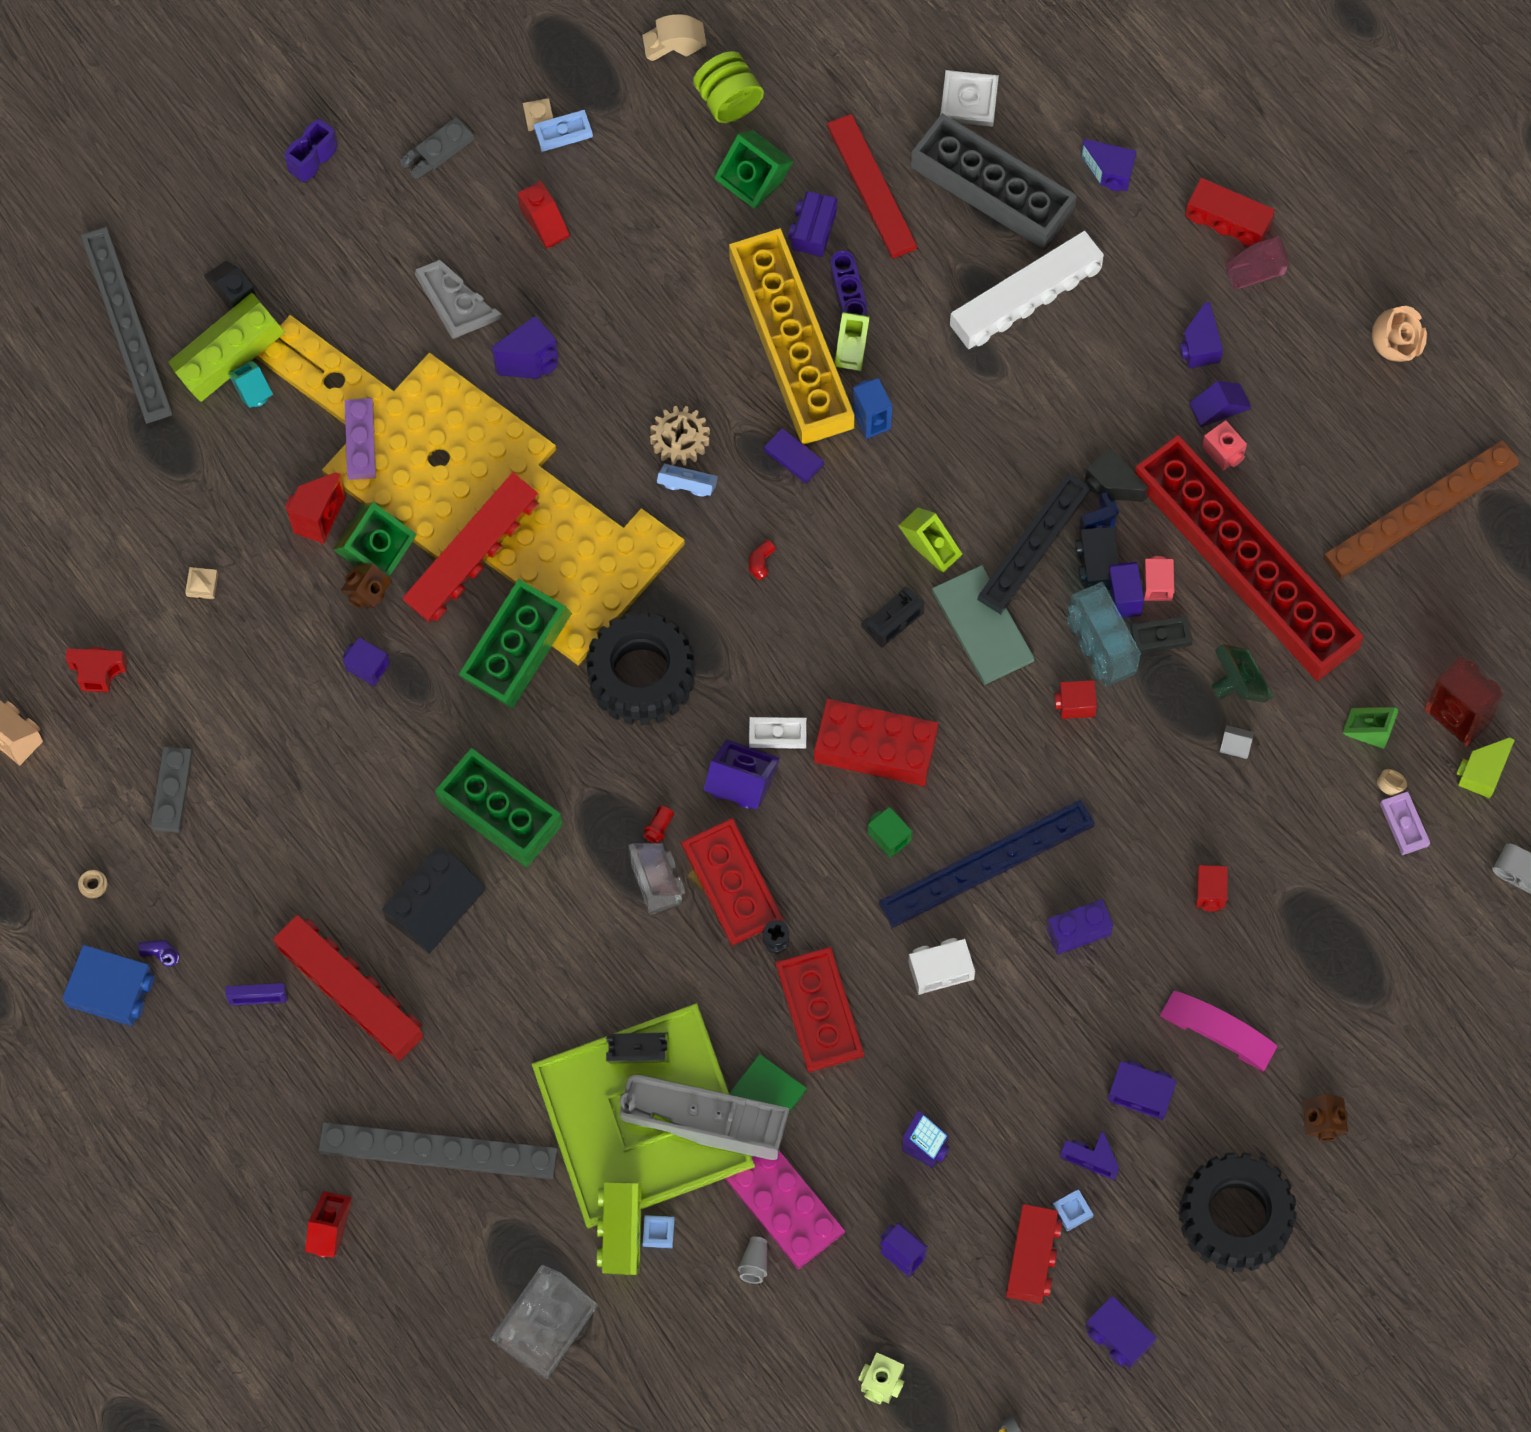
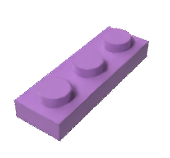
M373 399L345 400L348 480L376 478Z

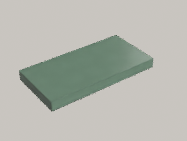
M981 565L932 588V593L983 685H986L1034 662V656L1006 608L1000 615L977 600L978 595L990 580Z

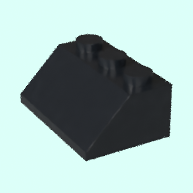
M438 845L382 910L385 920L430 954L485 891V887L461 861Z

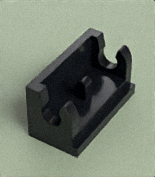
M907 586L901 589L902 591L872 617H867L861 624V627L881 648L924 614V602Z
M668 1032L607 1035L606 1040L609 1051L606 1053V1061L610 1064L669 1062Z

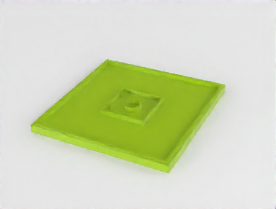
M697 1003L614 1033L668 1032L669 1062L610 1064L606 1061V1053L609 1051L606 1036L532 1063L588 1229L598 1225V1218H603L604 1206H598L599 1188H604V1182L642 1183L641 1209L755 1168L751 1155L697 1144V1142L670 1132L627 1123L620 1118L621 1105L619 1101L621 1096L625 1094L628 1079L633 1075H641L730 1095ZM653 1114L655 1119L672 1123V1120Z

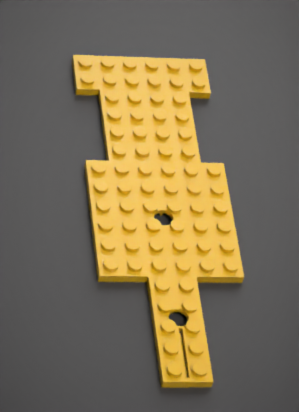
M289 315L280 325L285 333L255 357L344 424L345 400L373 399L376 478L348 480L346 444L322 469V473L324 476L334 472L340 473L344 489L348 494L362 504L376 503L417 535L412 542L435 559L440 556L512 472L538 492L539 499L537 502L540 504L530 516L525 514L519 521L521 526L512 537L507 535L501 542L503 547L494 558L489 556L484 562L513 584L520 579L568 608L572 615L552 646L578 666L587 657V653L590 652L589 645L592 639H598L597 632L602 626L609 628V621L615 617L620 619L685 545L683 538L642 508L623 528L541 468L556 451V445L431 353H428L393 391L293 316ZM337 372L345 377V383L341 388L328 389L324 385V379L330 373ZM436 450H444L450 456L447 465L436 467L429 463L428 458Z

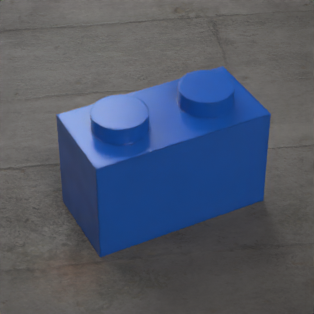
M879 378L872 381L864 380L853 388L854 416L866 439L891 429L892 404Z

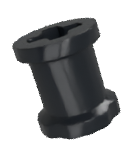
M779 920L767 923L763 931V943L766 949L775 954L785 951L789 946L788 926ZM776 933L781 934V937H778L776 941L772 940Z

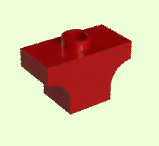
M90 647L89 649L67 648L65 659L69 668L78 672L77 682L81 691L110 692L112 679L117 674L127 670V659L123 651H111L102 647Z

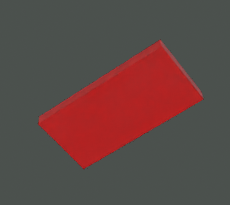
M733 818L680 843L731 947L763 932L764 927L770 921H784Z
M827 947L775 962L808 1073L864 1057L863 1048L832 948Z

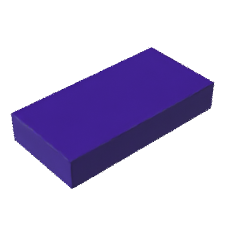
M783 428L764 447V451L805 484L824 465V460Z
M284 983L226 986V998L230 1005L285 1003L288 1001V991Z

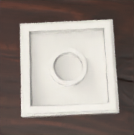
M946 70L941 114L943 113L961 124L993 127L999 75Z

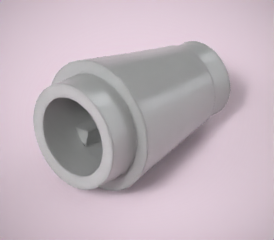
M756 1236L750 1238L738 1267L741 1280L759 1284L767 1276L768 1241L766 1239Z

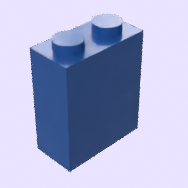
M83 945L62 999L67 1007L133 1027L135 1019H139L143 1013L144 1002L142 1001L145 993L151 991L155 977L148 964Z

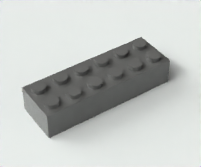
M943 113L912 151V169L1043 250L1048 247L1075 211L1077 195Z

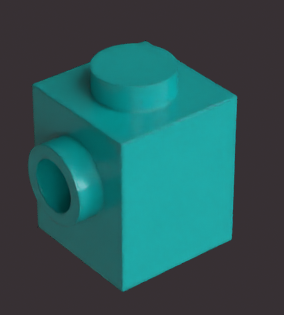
M252 360L228 373L242 402L249 408L263 405L267 402V398L273 395L259 366Z

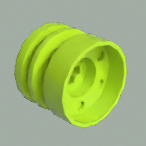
M735 51L724 52L713 57L697 71L693 79L694 86L699 91L701 97L707 101L708 108L720 123H729L744 117L760 103L764 95V90L755 76L750 73V68L745 63L743 57L739 52Z

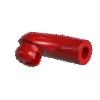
M768 539L749 556V572L754 574V577L758 580L768 575L765 559L776 550L774 544Z

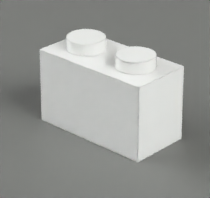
M951 938L943 941L940 946L933 948L922 946L914 949L913 953L909 954L908 963L918 995L974 980L975 969L965 939L958 941L957 938Z

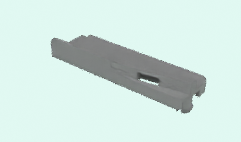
M633 1075L628 1079L625 1094L621 1096L619 1101L621 1105L620 1118L624 1122L667 1131L697 1142V1144L769 1160H777L778 1150L789 1114V1108L641 1075ZM653 1114L672 1120V1123L655 1119Z

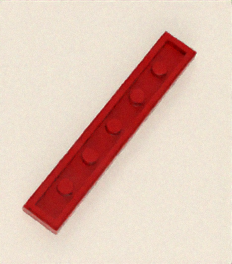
M850 114L827 123V129L891 259L916 250L917 245L853 115Z

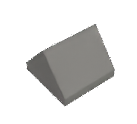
M1226 725L1220 752L1247 759L1254 732Z

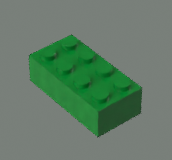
M518 579L460 671L459 676L470 685L513 710L572 613L563 604Z
M472 748L435 790L438 803L526 868L563 826L561 813Z

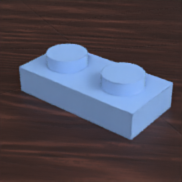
M585 110L533 124L541 152L593 137Z
M664 463L659 471L657 483L663 484L671 490L684 489L691 491L692 494L697 496H711L716 487L718 476Z

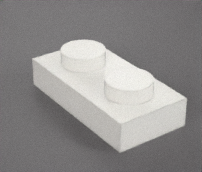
M750 717L749 748H806L807 718Z

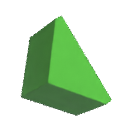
M1396 707L1351 708L1343 734L1384 749L1394 725L1398 709Z

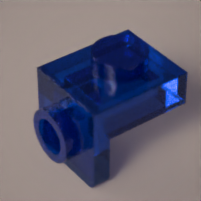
M1107 492L1100 495V510L1081 516L1080 530L1115 526L1116 515L1119 514L1115 500H1110Z

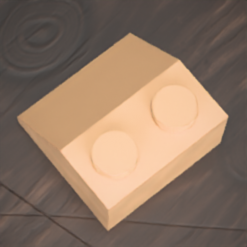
M0 700V750L20 766L43 742L39 734L41 729L30 718L22 719L18 715L20 711L12 703L7 701L4 704Z

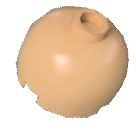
M1400 306L1384 311L1375 320L1372 327V340L1377 352L1384 358L1395 362L1409 361L1419 356L1424 350L1427 338L1426 327L1422 328L1419 321L1422 319L1421 315L1409 306Z

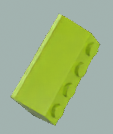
M250 293L169 360L168 363L190 392L202 402L230 379L228 373L253 360L281 337L285 331L257 297Z

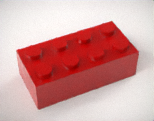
M827 699L814 749V763L925 787L938 735L939 723Z

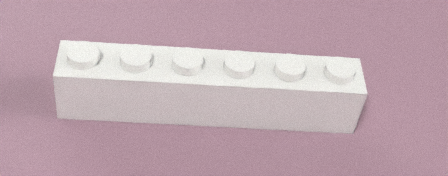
M1083 231L953 311L950 317V326L968 349L975 345L981 346L989 340L991 335L998 331H1006L1017 319H1024L1030 316L1038 306L1051 303L1059 293L1064 290H1072L1078 285L1080 280L1087 276L1093 277L1102 268L1104 254L1089 235Z

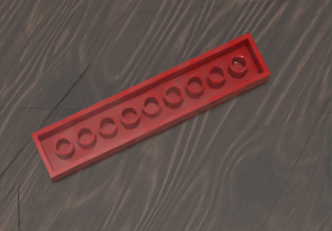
M1179 435L1136 466L1135 473L1149 486L1147 496L1316 681H1319L1360 649L1364 638L1361 632Z

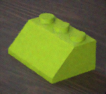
M604 1182V1188H599L598 1206H604L603 1218H598L597 1226L598 1236L603 1237V1249H597V1267H602V1273L637 1275L640 1273L642 1183Z

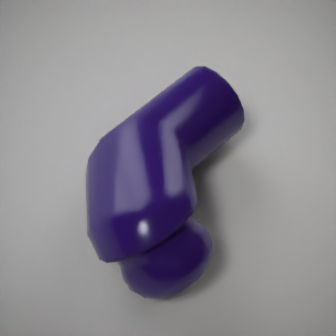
M168 941L139 942L140 956L155 955L167 967L177 964L179 960L178 952Z

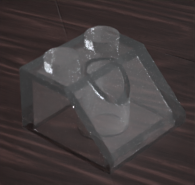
M633 843L628 845L630 863L649 915L681 905V894H684L685 890L681 878L674 877L672 868L676 866L671 851L665 852L662 843Z

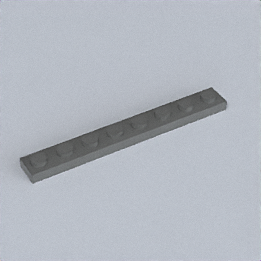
M104 227L83 234L81 238L145 422L148 424L172 416L108 229Z
M324 1122L319 1146V1153L325 1155L554 1180L558 1153L557 1148Z

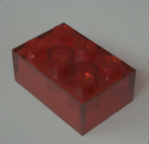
M1460 656L1437 679L1425 711L1468 747L1490 725L1504 693L1501 692V688L1496 682L1490 679L1487 680L1480 674L1479 669L1474 663L1468 660L1465 661Z

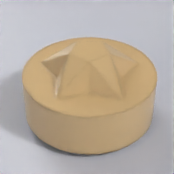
M1392 769L1383 770L1377 779L1379 788L1390 796L1402 794L1407 787V781L1404 776Z

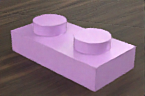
M1408 792L1381 801L1380 806L1402 855L1430 845V840Z

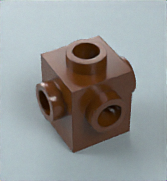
M357 563L354 570L346 576L345 584L341 591L348 596L347 600L357 608H375L383 600L384 592L392 580L374 564Z
M1322 1094L1302 1100L1306 1135L1319 1137V1141L1327 1142L1336 1140V1135L1348 1132V1116L1343 1097Z

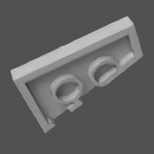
M441 260L416 269V278L452 339L501 320L502 314L497 309H492L488 306L481 295L477 292H472L464 285L463 280Z

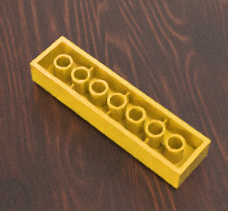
M781 228L729 244L730 262L800 442L805 445L854 429V412Z

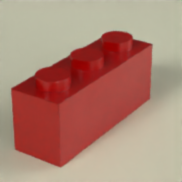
M1201 178L1188 202L1185 217L1190 218L1196 224L1209 226L1221 235H1229L1239 239L1241 243L1247 246L1260 248L1273 222L1275 209Z
M1023 1204L1006 1298L1041 1304L1043 1296L1049 1297L1052 1279L1047 1278L1048 1267L1055 1266L1057 1250L1052 1249L1053 1238L1059 1239L1062 1221L1057 1220V1210Z

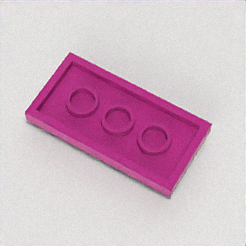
M779 1150L777 1160L752 1156L755 1168L725 1178V1180L799 1270L845 1234V1230Z

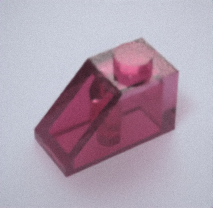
M1280 236L1251 245L1225 264V268L1234 290L1286 274L1289 257Z

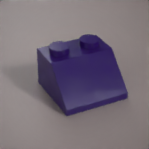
M536 316L491 347L495 372L500 376L538 379L543 374H550L559 364L556 339Z
M726 740L711 761L703 791L711 793L712 796L718 799H728L737 802L743 808L758 809L766 796L780 758Z

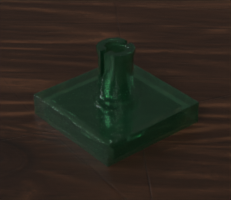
M1223 644L1215 650L1227 673L1226 676L1212 684L1213 690L1218 689L1215 691L1217 697L1223 699L1234 690H1236L1240 699L1265 703L1274 697L1249 649Z

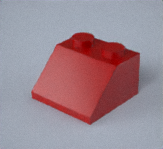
M334 472L298 486L295 495L291 494L289 496L286 510L295 534L322 544L325 543L347 497L340 473Z

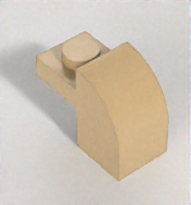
M678 14L661 17L655 20L656 28L642 35L646 58L651 61L662 57L672 50L687 57L706 46L703 22L687 15Z

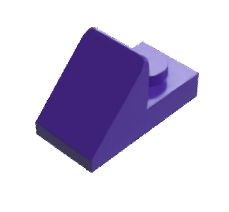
M1103 1131L1094 1151L1089 1150V1146L1081 1141H1065L1060 1155L1061 1159L1115 1181L1119 1166Z

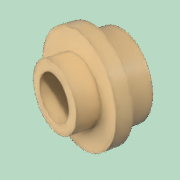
M89 870L83 873L78 882L82 895L92 899L102 896L108 886L105 875L98 870ZM91 882H98V886L95 889L89 888Z

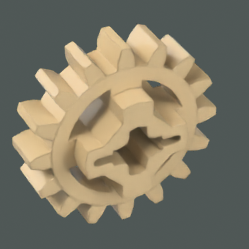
M674 406L673 413H669L666 409L663 410V419L658 416L655 417L656 425H652L650 428L652 434L650 442L654 445L655 454L662 452V461L667 460L669 457L671 458L672 465H675L677 460H681L684 466L688 458L696 462L697 453L705 454L704 446H709V437L707 436L710 435V429L705 427V417L698 419L699 412L697 410L690 414L687 406H685L683 412H679L677 406Z

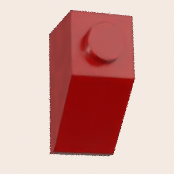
M541 181L517 193L521 212L546 249L570 237L555 201Z
M323 1191L308 1221L305 1252L313 1253L319 1257H335L342 1242L352 1197Z

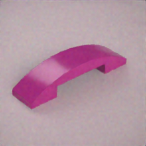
M1173 991L1160 1014V1017L1186 1030L1188 1027L1238 1054V1059L1262 1072L1265 1071L1278 1047L1263 1034L1234 1016L1181 992Z

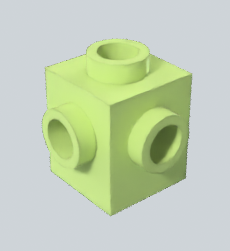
M876 1352L871 1366L865 1364L858 1379L863 1382L861 1391L866 1393L864 1397L877 1404H881L882 1401L889 1404L892 1396L898 1398L904 1381L900 1379L904 1371V1364ZM878 1379H884L885 1382L881 1383V1382H878L877 1380H878Z

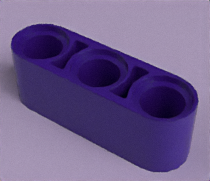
M838 251L831 258V279L841 318L842 312L858 313L867 316V304L855 258L848 251ZM843 265L848 267V269L845 270L837 268L838 266ZM846 289H851L855 292L847 294L843 291Z

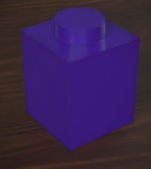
M358 638L354 645L350 644L343 655L346 670L374 687L390 665L387 653L361 638Z

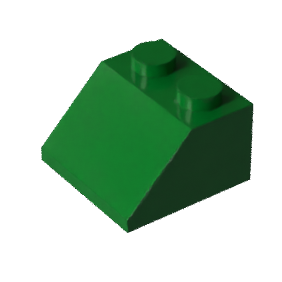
M752 130L737 135L714 179L753 209H757L783 182L794 160Z
M370 502L361 505L332 550L354 566L357 563L374 564L387 577H390L417 534L376 503Z

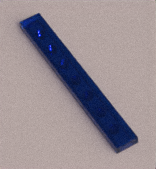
M1080 799L880 900L879 906L891 927L894 928L1094 827L1095 823Z

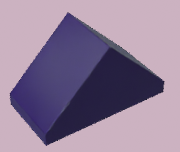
M1217 381L1189 403L1200 428L1251 409V405L1239 383Z
M1137 561L1109 565L1112 618L1141 616L1144 597Z

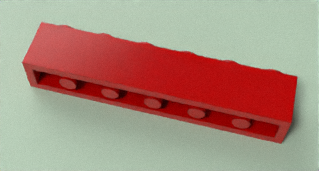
M512 472L402 598L404 603L429 624L433 620L439 621L448 609L445 606L452 598L457 600L465 591L466 587L464 584L470 577L475 579L483 571L484 566L482 564L489 556L494 558L502 549L503 545L501 542L507 535L512 537L520 528L521 524L519 521L525 514L530 516L540 504L537 502L539 493Z
M298 915L294 917L273 938L276 948L399 1062L423 1038L420 1029L422 1024L412 1014L406 1016L400 1010V1003L392 995L384 996L379 991L381 986L370 975L365 978L358 971L360 969L359 965L351 957L348 956L346 959L338 953L340 948L329 937L324 940L318 934L319 928L310 919L307 918L304 921Z

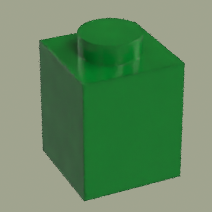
M890 807L884 812L881 810L877 811L868 821V835L889 858L893 857L912 841L913 831Z

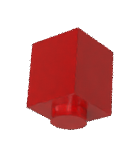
M1094 680L1060 682L1059 692L1054 693L1055 710L1060 709L1061 719L1095 717L1097 702Z
M1198 866L1195 907H1202L1203 910L1209 912L1225 908L1228 883L1227 866Z

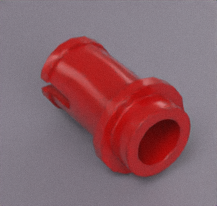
M659 805L649 826H645L643 829L645 832L644 838L654 844L664 840V832L674 817V812L665 806Z

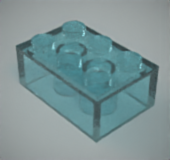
M1103 581L1072 594L1071 603L1068 607L1067 623L1073 633L1077 632L1080 637V648L1085 656H1090L1093 662L1092 670L1097 680L1102 679L1105 687H1108L1136 675L1141 653Z

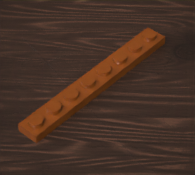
M1503 440L1327 552L1324 555V560L1339 579L1344 578L1516 467L1520 460Z

